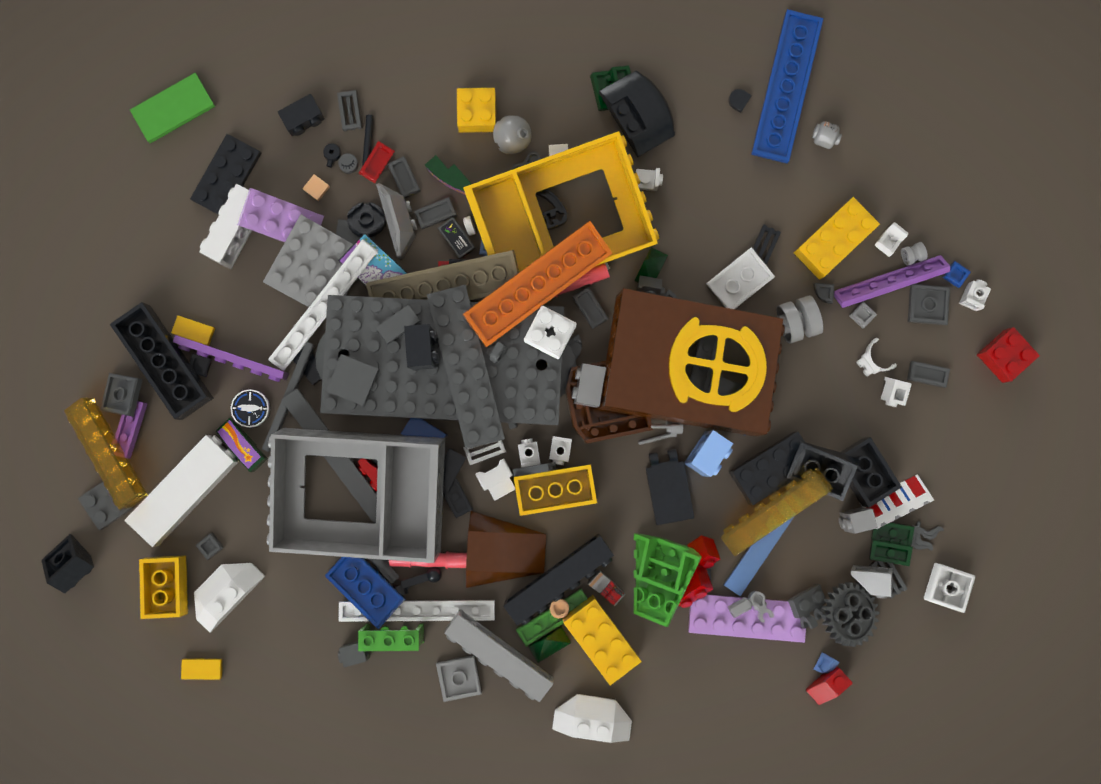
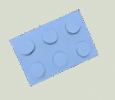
M714 430L706 431L684 464L702 476H716L722 467L720 465L721 461L724 458L727 459L732 453L733 449L731 446L733 443Z

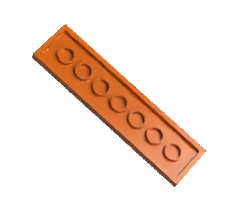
M588 221L462 315L485 347H488L613 253L592 222Z

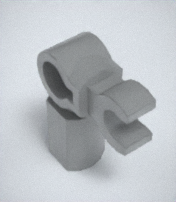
M752 591L747 599L744 597L728 606L733 618L751 610L752 606L755 610H758L757 616L762 623L765 622L763 619L764 613H768L770 618L774 617L773 612L766 607L767 603L764 594L759 591Z

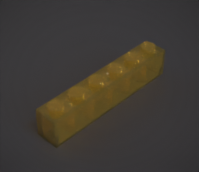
M80 398L65 409L64 412L69 423L73 426L77 438L83 444L86 454L93 462L95 470L99 473L105 488L109 491L118 509L131 508L147 497L148 494L130 462L125 458L121 446L94 398Z
M818 468L814 471L809 469L801 475V480L798 482L793 480L785 486V491L774 493L769 498L770 501L768 503H760L754 508L755 512L750 515L748 513L744 514L738 519L739 523L736 525L731 523L723 529L724 533L721 539L734 556H737L831 492L832 486Z

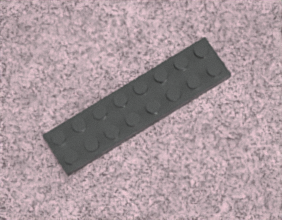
M466 285L427 294L465 448L470 449L505 440L480 339L462 315L471 308Z

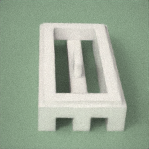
M502 440L472 453L469 452V449L463 447L470 465L506 452ZM499 446L501 450L474 460L471 458Z

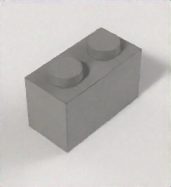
M584 363L580 365V368L577 367L575 379H578L577 387H573L572 391L574 404L595 408L600 406L606 371L605 367Z
M860 507L839 513V525L845 532L856 534L878 528L873 509Z

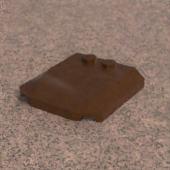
M606 361L591 363L590 365L605 367ZM580 366L570 368L565 387L573 427L586 444L653 430L651 428V418L574 404L572 391L573 387H577L578 379H575L577 367L580 368Z

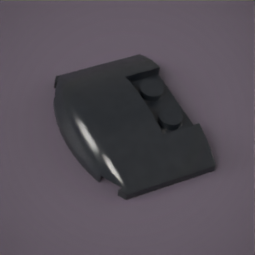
M634 71L599 91L600 96L637 158L675 136L674 120L666 99L657 86L646 76L640 74V72Z

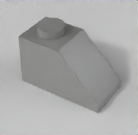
M852 566L851 575L870 595H876L877 598L892 596L893 568Z

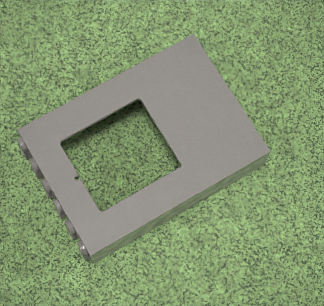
M282 428L271 434L268 441V446L271 448V456L268 459V467L271 468L270 476L268 477L270 495L267 500V505L270 507V514L267 517V525L270 526L267 535L269 552L435 563L441 553L445 438ZM306 455L376 459L378 461L376 523L305 518V488H301V486H305Z

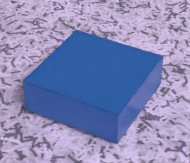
M954 261L950 266V272L945 273L942 278L955 287L960 288L971 272Z

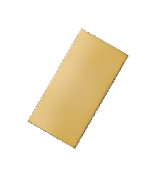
M177 315L171 333L209 346L215 328Z
M184 658L181 665V679L220 680L222 679L223 659Z

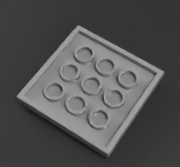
M300 215L263 282L309 307L342 266L338 260L353 244Z

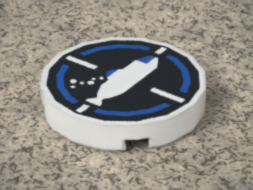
M244 390L238 393L232 400V417L241 426L249 428L258 427L269 417L270 403L260 391Z

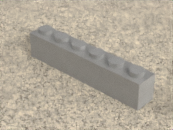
M462 610L457 612L446 627L444 634H446L448 640L453 643L457 642L466 653L478 657V661L484 666L489 665L494 669L495 674L499 677L504 676L514 688L522 689L531 700L535 699L540 702L554 684L553 676Z

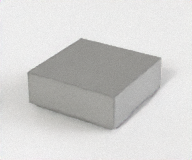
M863 301L849 317L863 329L877 314Z

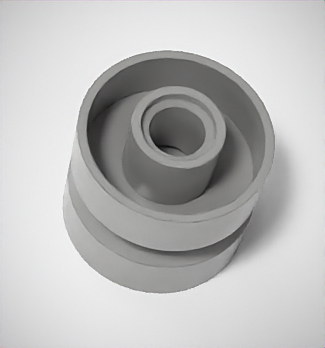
M808 295L796 299L795 305L790 301L777 306V318L783 319V325L785 326L783 336L789 344L803 340L804 334L810 338L823 333L821 313L812 296Z

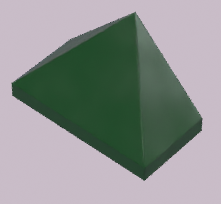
M651 247L634 281L638 283L640 276L657 278L668 255Z
M562 626L528 647L539 663L571 644V641Z

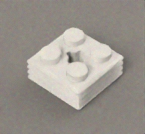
M541 306L524 338V342L559 359L577 323L545 306ZM554 328V333H556V335H551L550 337H547V332L545 330Z
M934 563L924 600L964 613L975 581V575ZM947 585L952 586V590L946 589Z

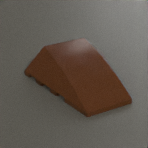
M471 511L467 543L466 588L544 573L546 534Z

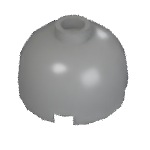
M504 116L495 124L493 130L494 142L498 143L500 147L498 149L501 152L517 154L524 151L530 144L532 130L527 121L520 116Z

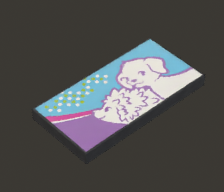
M366 233L338 260L343 264L360 241L364 239L378 250L377 254L357 278L365 286L367 282L407 274Z

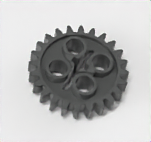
M839 583L838 587H832L833 592L827 593L830 598L824 599L827 605L821 607L825 610L821 617H825L826 620L822 625H828L825 632L831 633L830 638L836 639V643L852 647L863 645L862 641H869L867 636H874L871 630H877L874 622H879L875 618V615L880 614V612L875 611V608L878 606V604L873 603L875 596H870L859 583Z

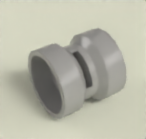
M922 242L915 243L912 247L906 246L901 248V257L907 266L914 264L917 260L920 262L924 261L928 257L926 247Z

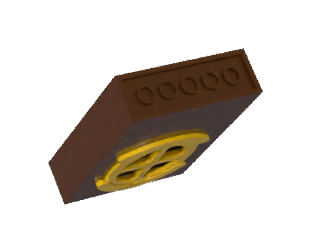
M623 288L616 295L605 363L606 371L598 409L754 437L767 435L771 428L770 412L773 411L774 407L772 396L777 386L775 382V375L779 370L777 360L782 350L780 339L785 329L783 319ZM709 335L717 336L718 342L714 360L695 358L688 355L689 347L696 340ZM726 338L735 340L745 349L750 359L748 367L723 362ZM687 364L709 367L713 370L709 393L699 390L692 384L685 371ZM722 370L747 375V383L739 391L726 396L718 394Z

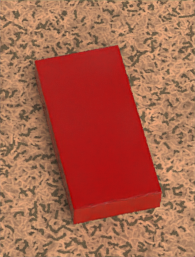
M378 141L359 174L375 184L395 151Z

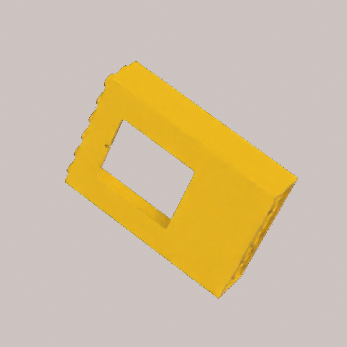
M618 131L463 187L487 255L514 250L520 272L554 246L535 194L598 170L604 171L612 197H617L614 203L623 226L622 231L602 238L613 254L598 265L658 244L659 234L657 229L652 227L651 221H653L650 210H646L644 204L647 202L644 192L639 190L638 184H640L638 174L633 173L632 165L634 163L631 155H627L625 150L627 142L624 135L621 136Z

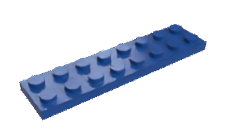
M786 10L751 155L788 164L824 18Z

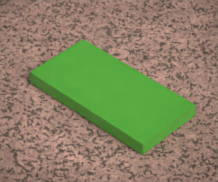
M194 73L135 106L130 111L147 141L152 143L216 106L198 75Z

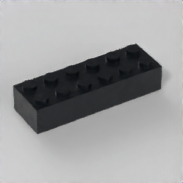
M141 302L110 324L174 419L183 420L214 399L181 349L173 342L174 339L150 305Z
M597 534L507 599L503 607L517 626L520 623L525 625L533 619L534 613L538 611L540 614L549 607V602L560 600L564 596V591L569 588L571 590L575 589L581 584L580 580L585 576L587 579L597 572L596 568L600 565L605 567L612 562L611 557L614 555L601 536Z

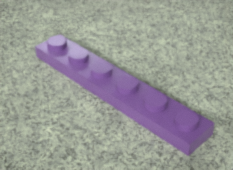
M939 255L834 291V297L840 306L844 308L950 272V265Z
M175 335L173 340L174 343L179 344V349L188 352L190 349L197 350V355L206 358L208 355L215 356V361L224 364L226 361L233 362V367L244 370V367L251 368L250 373L259 376L265 373L269 375L268 379L280 382V379L287 380L289 375L287 372Z

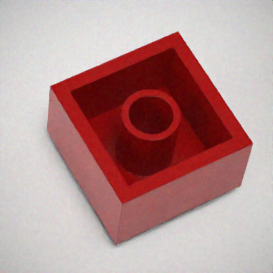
M1014 327L1003 330L977 354L1002 383L1013 381L1040 356Z

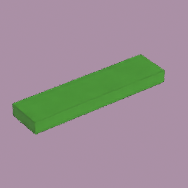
M581 588L564 600L567 601L570 612L588 598ZM549 608L525 625L517 628L516 631L527 647L563 624L562 618L553 617Z

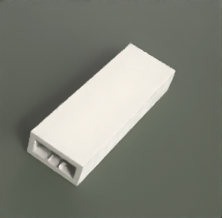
M205 435L124 520L151 547L159 546L239 462L229 448L226 449L221 445L223 442L216 435Z

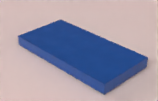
M341 557L325 575L377 629L387 621L405 600L364 558Z

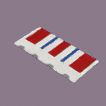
M918 474L901 482L902 488L869 507L873 509L878 528L934 501Z

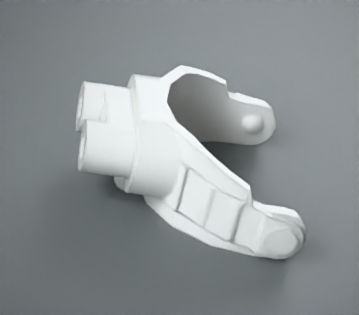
M874 338L868 344L865 353L857 361L858 366L864 368L863 373L867 377L880 371H889L897 366L895 363L884 369L878 367L872 361L871 348L879 338Z

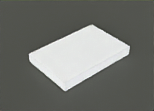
M751 247L707 282L706 285L725 308L736 309L775 276Z

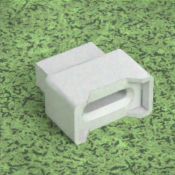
M505 458L500 460L498 466L490 471L475 474L483 490L488 489L494 501L515 490V486L510 479L513 473Z

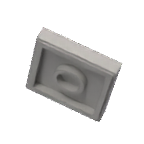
M475 655L436 663L443 702L482 694Z

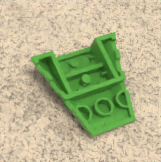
M634 533V540H636V550H634V558H636V570H634V578H636L634 614L668 627L702 556L695 549L661 537Z

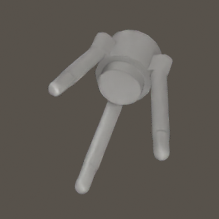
M666 421V424H652L651 428H666V432L670 433L641 440L638 444L641 445L669 437H677V434L683 433V424Z

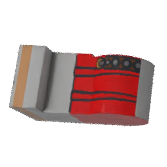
M600 569L588 581L589 586L599 592L614 606L626 595Z

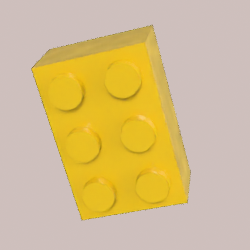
M186 556L139 559L141 619L182 617L188 614Z

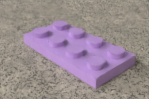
M250 188L237 225L285 242L300 215L320 226L324 216Z

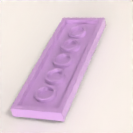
M707 594L705 597L694 601L690 606L689 633L805 643L806 628H802L800 618H794L788 601L765 599L766 607L773 612L774 617L770 618L768 613H764V623L759 621L757 616L758 610H755L753 606L751 610L738 617H732L728 606L744 597Z

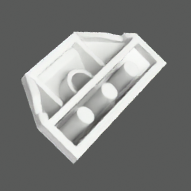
M253 563L221 564L194 592L196 620L211 633L260 583L265 575Z
M576 694L555 709L552 729L570 737L614 743L629 741L632 720L615 699Z

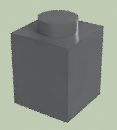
M358 641L342 645L338 651V659L340 663H343V667L363 663L370 658L368 651H358Z

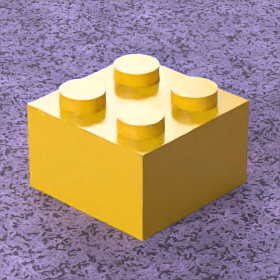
M457 88V126L459 133L493 132L496 124L495 88Z

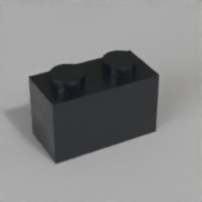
M311 94L277 111L292 137L303 134L306 129L311 126L316 127L325 120Z

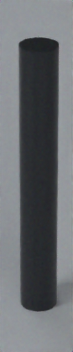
M366 115L362 166L371 154L373 115Z

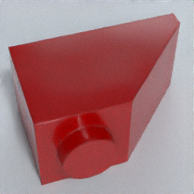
M836 667L831 672L823 673L805 690L818 705H821L840 696L853 682L839 667Z

